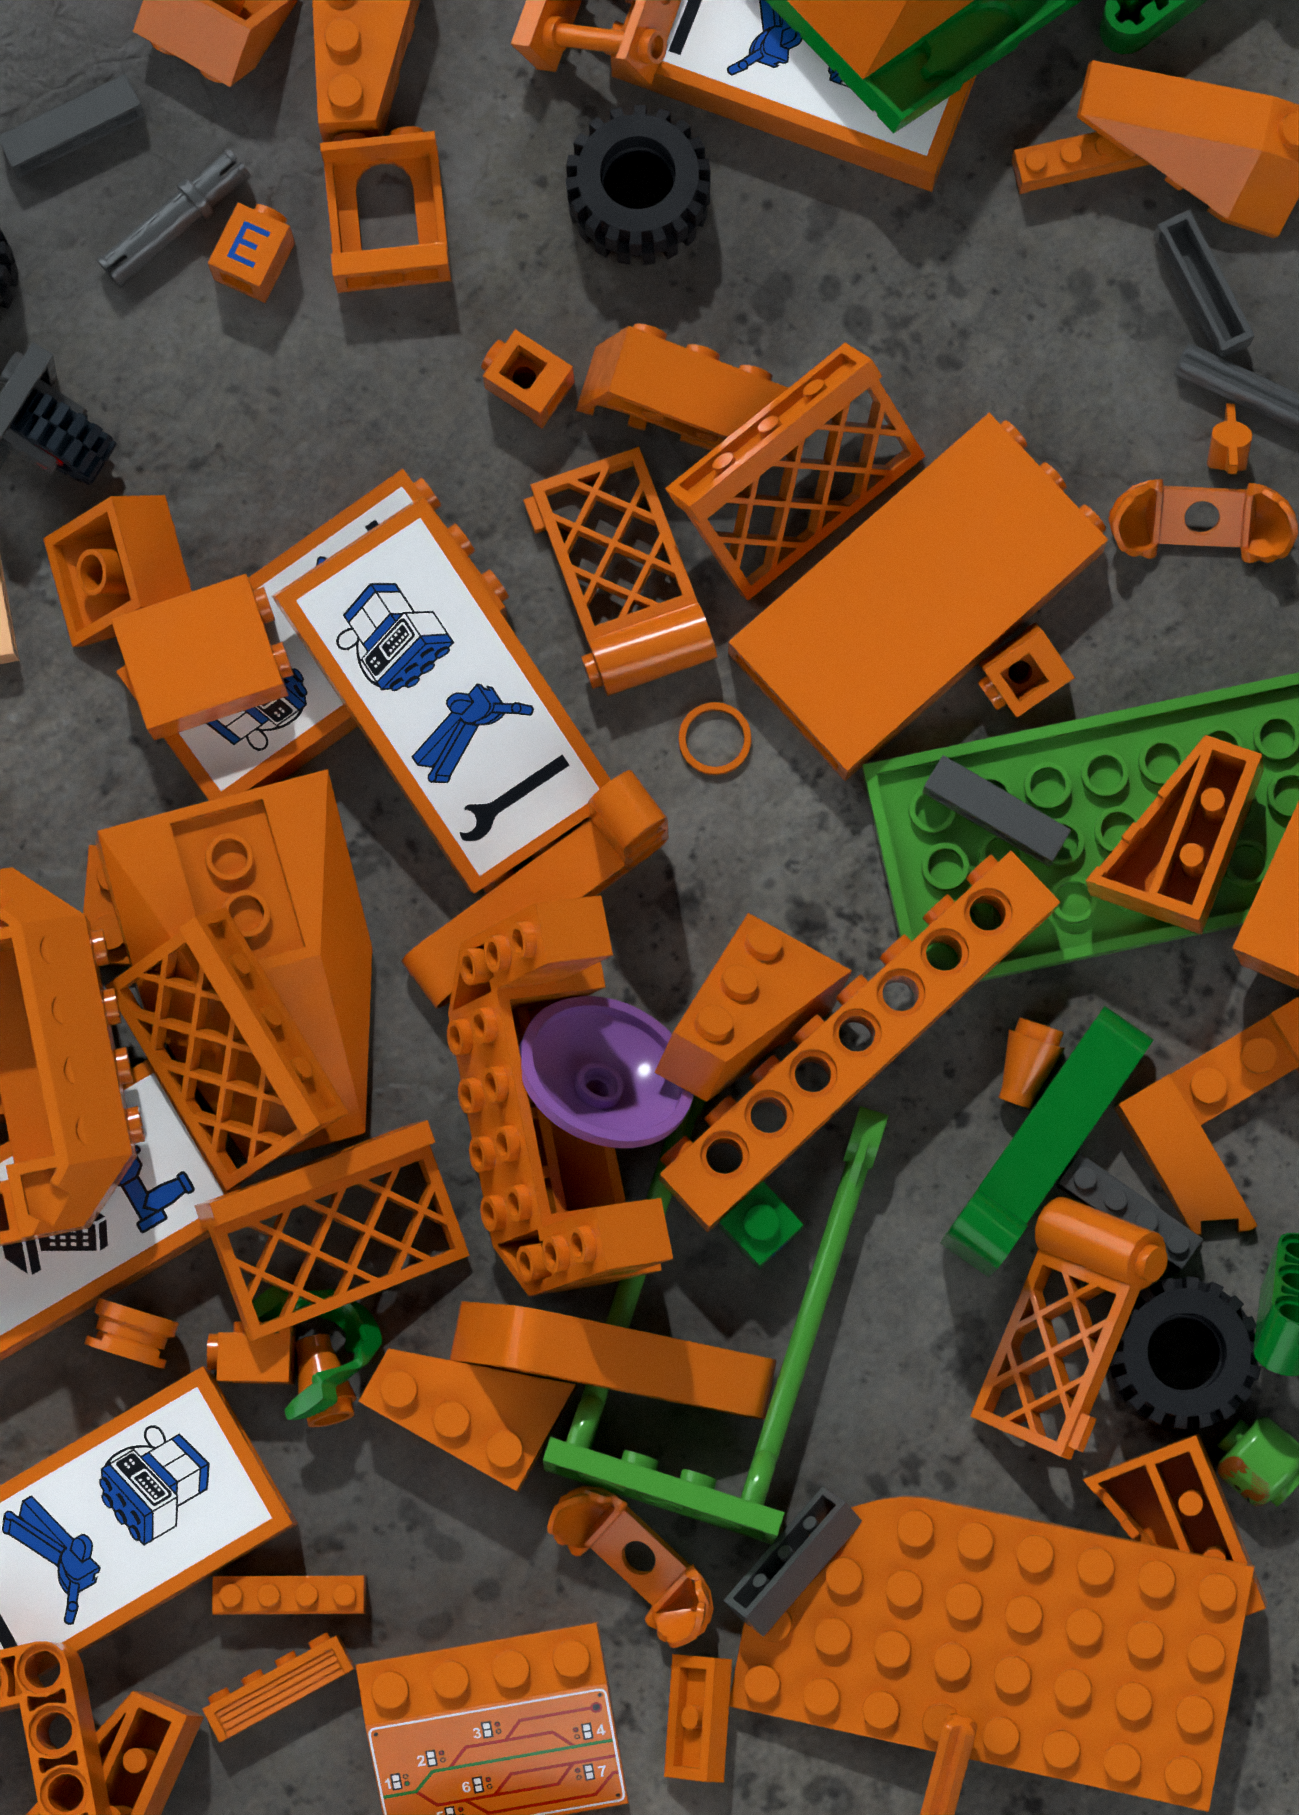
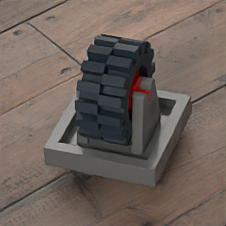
M33 342L25 355L17 351L11 357L0 376V382L5 385L0 393V469L12 452L49 474H52L56 468L64 475H70L74 480L92 485L114 451L117 443L113 441L109 434L103 432L101 427L87 420L88 415L86 413L88 411L84 407L52 387L57 380L54 356Z

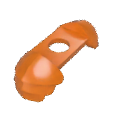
M1163 479L1148 480L1133 485L1117 498L1109 512L1110 516L1108 518L1118 548L1129 556L1137 557L1141 555L1148 559L1157 556L1159 544L1239 547L1241 559L1244 562L1250 564L1260 560L1270 563L1278 558L1283 559L1288 556L1298 535L1296 514L1288 500L1277 491L1265 485L1249 483L1247 489L1164 486ZM1200 501L1213 504L1219 512L1216 525L1205 532L1194 531L1185 523L1187 509L1192 504Z
M581 1486L561 1496L558 1504L552 1510L547 1525L548 1533L554 1535V1539L558 1544L567 1545L569 1551L574 1556H581L591 1548L652 1605L645 1616V1622L648 1626L657 1629L658 1638L663 1642H667L670 1648L686 1645L705 1632L707 1625L711 1622L714 1611L712 1594L702 1573L694 1564L690 1565L635 1514L627 1506L628 1503L620 1496L601 1487ZM639 1541L650 1547L655 1556V1566L652 1570L639 1571L629 1564L625 1556V1548L628 1543Z

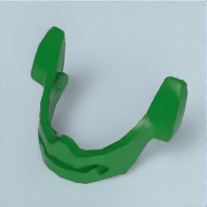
M272 1286L253 1300L252 1303L259 1322H266L279 1317L289 1293ZM336 1289L307 1292L325 1299L334 1295ZM298 1298L294 1310L312 1303ZM354 1301L317 1316L335 1322L345 1331V1349L347 1353L355 1355L353 1361L314 1374L311 1379L312 1384L297 1395L284 1409L288 1420L294 1421L309 1418L333 1406L338 1400L336 1387L346 1382L373 1358L382 1344V1336L373 1315L366 1307Z

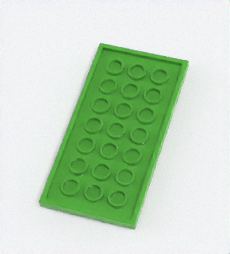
M1299 672L863 764V777L899 938L906 934L913 941L929 926L922 918L936 903L947 894L956 901L972 886L965 878L984 859L992 854L999 862L1010 850L1060 901V904L1051 916L980 981L1201 935L1090 896L1085 880L1097 866L1100 867L1122 840L1121 836L1133 822L1136 823L1158 796V791L1205 735L1261 753L1263 758V775L1202 934L1242 926L1299 801ZM942 755L1071 829L1050 867L922 793L924 785ZM979 903L970 908L971 920L978 928L994 930L1001 925V916L994 906L987 903ZM935 943L927 948V959L934 968L946 971L958 965L957 953L950 945Z

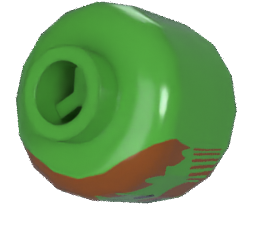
M1269 1417L1257 1418L1249 1426L1243 1420H1237L1216 1445L1224 1452L1217 1466L1219 1476L1253 1506H1263L1271 1502L1277 1507L1299 1485V1442Z

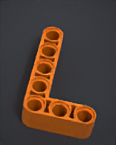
M627 770L610 780L589 799L590 819L420 942L401 960L402 964L436 1009L450 1003L461 942L534 903L596 896L665 844L669 838L668 818L632 770Z
M461 1301L450 1355L451 1361L503 1371L537 1374L765 1420L777 1363V1360L534 1308Z
M37 1641L0 1650V1713L18 1708L21 1710L40 1815H112L84 1667L79 1654L70 1646L48 1641ZM53 1653L60 1663V1674L53 1685L45 1687L37 1675L38 1665L45 1655ZM64 1714L71 1723L72 1735L64 1747L57 1748L50 1740L49 1727L56 1716ZM73 1775L81 1781L84 1788V1796L78 1807L70 1810L61 1800L60 1789L63 1782Z

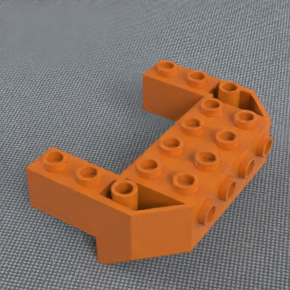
M13 867L0 869V1095L14 1164L6 1165L8 1180L0 1181V1247L90 1228L137 1158L135 1143L145 1141L139 1107L127 1108L123 1084L133 1082L128 1051L126 1047L115 1048L111 1025L122 1023L115 988L104 990L99 966L110 964L103 929L92 931L91 923L85 914Z
M601 895L534 903L461 942L450 998L447 1042L451 1052L456 1055L460 1074L458 1099L463 1112L468 1116L472 1139L469 1145V1156L472 1167L479 1173L483 1194L480 1205L481 1219L486 1230L490 1232L493 1248L529 1297L603 1285L655 1273L662 1270L661 1263L673 1259L662 1199L626 1202L615 1148L584 1141L554 1124L532 1101L522 1081L519 1046L526 1028L537 1013L550 1004L562 999L589 996L606 987L601 961L613 956Z

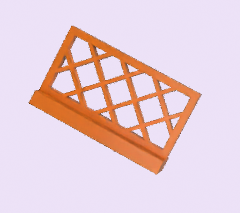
M846 342L665 488L676 506L687 514L739 594L747 601L925 457L921 447L879 381L883 376L873 360ZM867 390L873 399L868 422H847L850 403ZM883 417L888 425H882ZM816 430H828L829 434L823 460L801 458L805 439ZM844 432L865 434L858 463L837 461ZM879 435L896 436L904 450L885 465L873 464ZM772 466L784 467L778 496L756 494L759 479L763 473ZM799 468L820 470L814 499L792 497ZM835 471L856 473L850 494L841 501L828 500ZM726 503L739 504L734 531H715L708 518ZM754 505L775 507L769 535L748 534ZM790 508L811 509L807 529L797 537L784 536ZM724 543H731L729 551ZM745 544L767 546L763 565L746 578L740 569Z
M225 907L195 916L178 928L180 931L178 934L105 985L106 989L115 988L122 1016L225 1189L228 1191L249 1179L319 1130L334 1124L349 1114ZM187 945L199 963L197 983L174 976L178 951ZM161 964L160 972L153 970ZM139 979L159 984L155 1013L141 1009L129 989ZM173 988L195 994L191 1023L169 1017ZM209 999L222 1002L230 1015L228 1034L205 1028ZM167 1029L189 1035L185 1063L172 1060L164 1046ZM203 1039L226 1046L222 1075L199 1068ZM240 1050L252 1053L261 1066L259 1086L236 1079ZM197 1080L220 1086L216 1115L202 1111L195 1099ZM234 1091L257 1097L253 1126L230 1119ZM270 1102L283 1105L297 1127L296 1130L287 1136L266 1130ZM228 1131L251 1138L248 1161L238 1169L225 1150ZM264 1143L272 1144L271 1147L263 1151Z
M428 1120L410 1123L194 1206L202 1228H208L249 1341L258 1340L470 1256L430 1146L436 1142ZM416 1161L419 1162L426 1181L418 1204L390 1191L400 1168ZM386 1173L381 1186L369 1181ZM354 1185L377 1194L364 1225L336 1212L346 1188ZM332 1194L327 1207L315 1202V1200ZM431 1199L436 1212L427 1209ZM386 1200L414 1212L401 1242L374 1230ZM299 1206H304L323 1215L310 1246L282 1233L292 1209ZM278 1215L273 1228L260 1223V1221ZM423 1217L442 1226L450 1248L449 1250L429 1256L411 1247ZM332 1220L360 1233L348 1263L320 1251ZM248 1226L269 1236L256 1267L236 1259L228 1237L229 1233ZM370 1238L397 1250L388 1273L378 1278L357 1268ZM278 1241L306 1254L293 1285L265 1272ZM407 1256L419 1261L402 1268ZM315 1259L343 1271L334 1295L325 1299L303 1290ZM241 1271L252 1275L247 1287ZM353 1276L365 1282L348 1289ZM262 1280L288 1292L289 1295L279 1317L260 1324L252 1299ZM298 1298L312 1303L294 1310Z

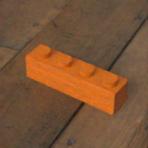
M1097 132L1015 149L1011 160L1019 194L1150 165L1139 156L1131 157Z
M367 1575L213 1576L212 1615L365 1614Z
M328 1632L308 1642L310 1650L297 1656L293 1650L275 1660L277 1668L265 1675L261 1669H258L241 1679L244 1686L230 1693L228 1687L207 1697L210 1705L202 1708L219 1743L356 1669L341 1637L336 1635L330 1638Z

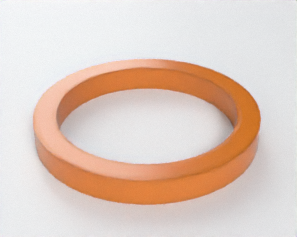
M720 702L705 703L694 708L684 718L679 730V748L685 761L696 771L707 775H723L735 770L745 761L751 747V730L745 717L736 708ZM710 711H720L732 716L740 724L744 734V744L739 755L732 762L718 767L707 766L698 762L690 754L686 744V733L692 721L699 715Z

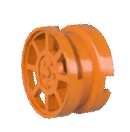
M99 1298L94 1312L99 1316L95 1328L100 1331L97 1332L96 1337L87 1335L84 1344L165 1369L167 1360L159 1357L160 1351L158 1349L164 1350L168 1338L175 1337L179 1323Z

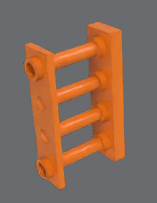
M526 0L511 45L537 70L556 72L563 51L567 47L617 54L616 59L641 84L652 85L658 65L665 57L667 40L681 0H629L636 2L626 30L621 31L573 24L582 0Z

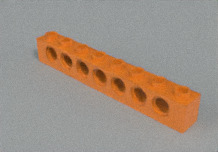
M1012 850L999 862L992 854L984 859L965 878L972 886L961 897L954 901L949 894L944 896L922 918L929 925L913 941L906 934L897 939L879 957L886 965L869 981L862 974L856 977L835 998L842 1005L826 1021L818 1014L815 1015L792 1037V1040L798 1047L784 1060L780 1061L775 1055L768 1058L748 1078L754 1087L738 1102L731 1095L727 1096L704 1118L710 1125L708 1130L695 1142L684 1136L661 1157L660 1161L666 1168L659 1174V1181L707 1233L1055 912L1060 901ZM979 903H987L994 906L1001 916V925L994 930L978 928L971 920L970 908ZM935 943L950 945L957 953L958 965L946 971L934 968L927 959V948ZM898 982L907 985L914 993V1006L905 1011H897L890 1008L884 1001L883 989L891 983ZM852 1022L864 1025L871 1034V1045L863 1051L847 1049L839 1038V1030L842 1026ZM811 1062L822 1066L828 1075V1085L817 1092H809L802 1089L795 1079V1070L800 1065ZM761 1103L775 1104L784 1114L785 1123L783 1127L772 1133L758 1130L751 1120L753 1108ZM719 1143H727L734 1146L741 1157L740 1166L735 1171L727 1174L714 1171L709 1166L706 1154L712 1146Z

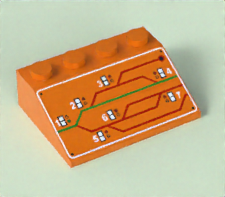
M599 1622L356 1664L365 1728L383 1815H566L629 1804Z

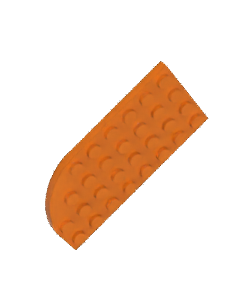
M897 1496L881 1498L851 1507L862 1520L856 1531L764 1637L744 1622L729 1707L933 1752L937 1751L945 1718L949 1714L957 1713L962 1717H971L978 1726L970 1760L1209 1812L1255 1565L925 1496Z

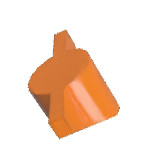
M1226 403L1225 421L1213 427L1207 459L1209 468L1225 470L1228 474H1237V471L1247 469L1253 436L1251 430L1246 425L1236 421L1235 404Z

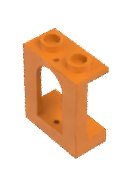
M406 126L392 130L389 136L367 138L363 133L349 132L335 136L332 142L320 143V151L324 162L332 242V274L337 293L451 281L439 153L435 131L424 132L420 127ZM380 164L395 165L403 169L410 177L414 193L418 245L362 250L357 185L363 173L371 167Z

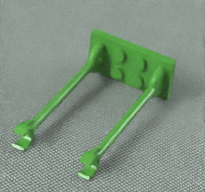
M693 1095L691 1106L682 1123L665 1138L646 1197L648 1200L661 1198L665 1216L672 1194L659 1181V1174L666 1168L660 1159L684 1136H687L689 1139L691 1138L697 1116L702 1115L706 1101ZM861 1106L859 1108L843 1159L846 1163L741 1497L714 1490L717 1480L695 1471L682 1469L680 1478L658 1472V1460L636 1452L624 1450L622 1458L618 1459L591 1450L609 1389L585 1385L566 1442L550 1437L543 1458L544 1471L589 1486L601 1487L614 1494L769 1544L774 1543L785 1512L764 1506L867 1172L868 1169L872 1170L889 1115ZM646 1275L619 1281L606 1324L625 1328L630 1327Z

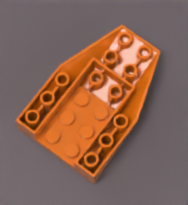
M328 769L98 830L95 843L130 966L132 967L180 932L178 928L195 916L226 907L347 1108L349 1114L334 1124L319 1130L280 1158L365 1134L373 947ZM187 945L178 951L174 976L197 983L199 963ZM161 964L153 970L160 972ZM139 979L135 983L144 1010L155 1013L159 984ZM173 988L169 1017L191 1023L195 994ZM209 999L205 1028L228 1034L230 1022L228 1011L222 1002ZM167 1029L165 1044L178 1062L185 1063L189 1035ZM203 1039L199 1068L222 1075L226 1046ZM240 1050L236 1079L259 1086L261 1066L252 1053ZM197 1080L196 1089L216 1115L220 1086ZM234 1091L230 1119L253 1126L257 1097ZM270 1102L266 1130L284 1136L296 1130L297 1127L283 1105ZM228 1131L229 1137L245 1160L248 1161L251 1138ZM264 1143L263 1151L271 1147L272 1144Z

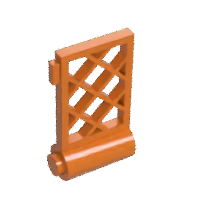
M640 447L530 484L533 496L523 499L535 534L546 531L591 652L581 656V660L592 689L603 686L606 696H610L718 657L708 623L696 599ZM630 467L634 468L639 486L630 503L602 491L610 474ZM597 479L593 487L584 484ZM571 489L588 498L576 522L554 514L547 496ZM643 497H645L650 512L639 508ZM596 501L625 513L612 539L584 527ZM633 517L651 524L657 529L659 536L649 555L621 543ZM559 528L570 532L565 543ZM579 536L607 548L595 574L572 565L569 555ZM663 548L669 564L658 559ZM615 553L644 564L632 590H628L603 578ZM652 569H655L675 578L681 596L658 603L640 595ZM577 579L589 584L584 596ZM598 588L626 600L618 618L594 626L588 607ZM635 604L644 608L631 613Z
M1058 1196L1050 1200L1038 1216L1035 1226V1241L1039 1249L970 1417L1060 1457L1071 1460L1075 1450L1084 1452L1097 1419L1089 1416L1139 1292L1149 1287L1163 1275L1167 1266L1168 1255L1164 1239L1159 1233L1067 1197ZM1053 1269L1062 1273L1069 1295L1047 1306L1043 1290ZM1079 1280L1088 1283V1285L1081 1288ZM1105 1291L1115 1294L1116 1297L1107 1319L1092 1325L1086 1301ZM1073 1309L1080 1333L1058 1344L1051 1320ZM1039 1327L1046 1351L1024 1362L1020 1350L1025 1334ZM1085 1346L1089 1359L1084 1375L1070 1382L1063 1357ZM1050 1365L1057 1389L1035 1400L1028 1376ZM1016 1383L1023 1407L1005 1417L994 1414L993 1412L1002 1390ZM1062 1402L1066 1419L1058 1439L1055 1441L1046 1437L1040 1413ZM1027 1421L1029 1429L1019 1424Z

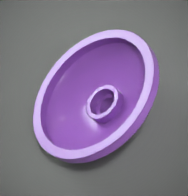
M578 996L562 999L550 1004L537 1013L526 1028L520 1042L522 1081L528 1095L538 1109L554 1124L584 1141L612 1148H636L656 1143L677 1129L686 1116L693 1100V1094L655 1073L672 1035L670 1031L649 1014L627 1003L597 996Z

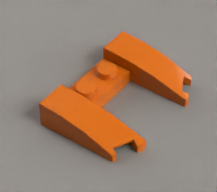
M1299 996L1202 1056L1119 1103L1114 1108L1188 1229L1197 1235H1201L1202 1221L1236 1219L1237 1233L1249 1232L1258 1226L1201 1126L1295 1069L1299 1073Z

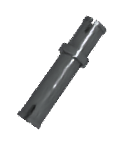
M226 148L223 154L191 181L186 178L176 185L179 191L107 253L96 259L107 274L121 261L126 259L110 273L111 279L120 288L201 217L205 221L215 213L212 208L243 181L251 177L241 162L222 177L223 174L237 164V157L230 149Z

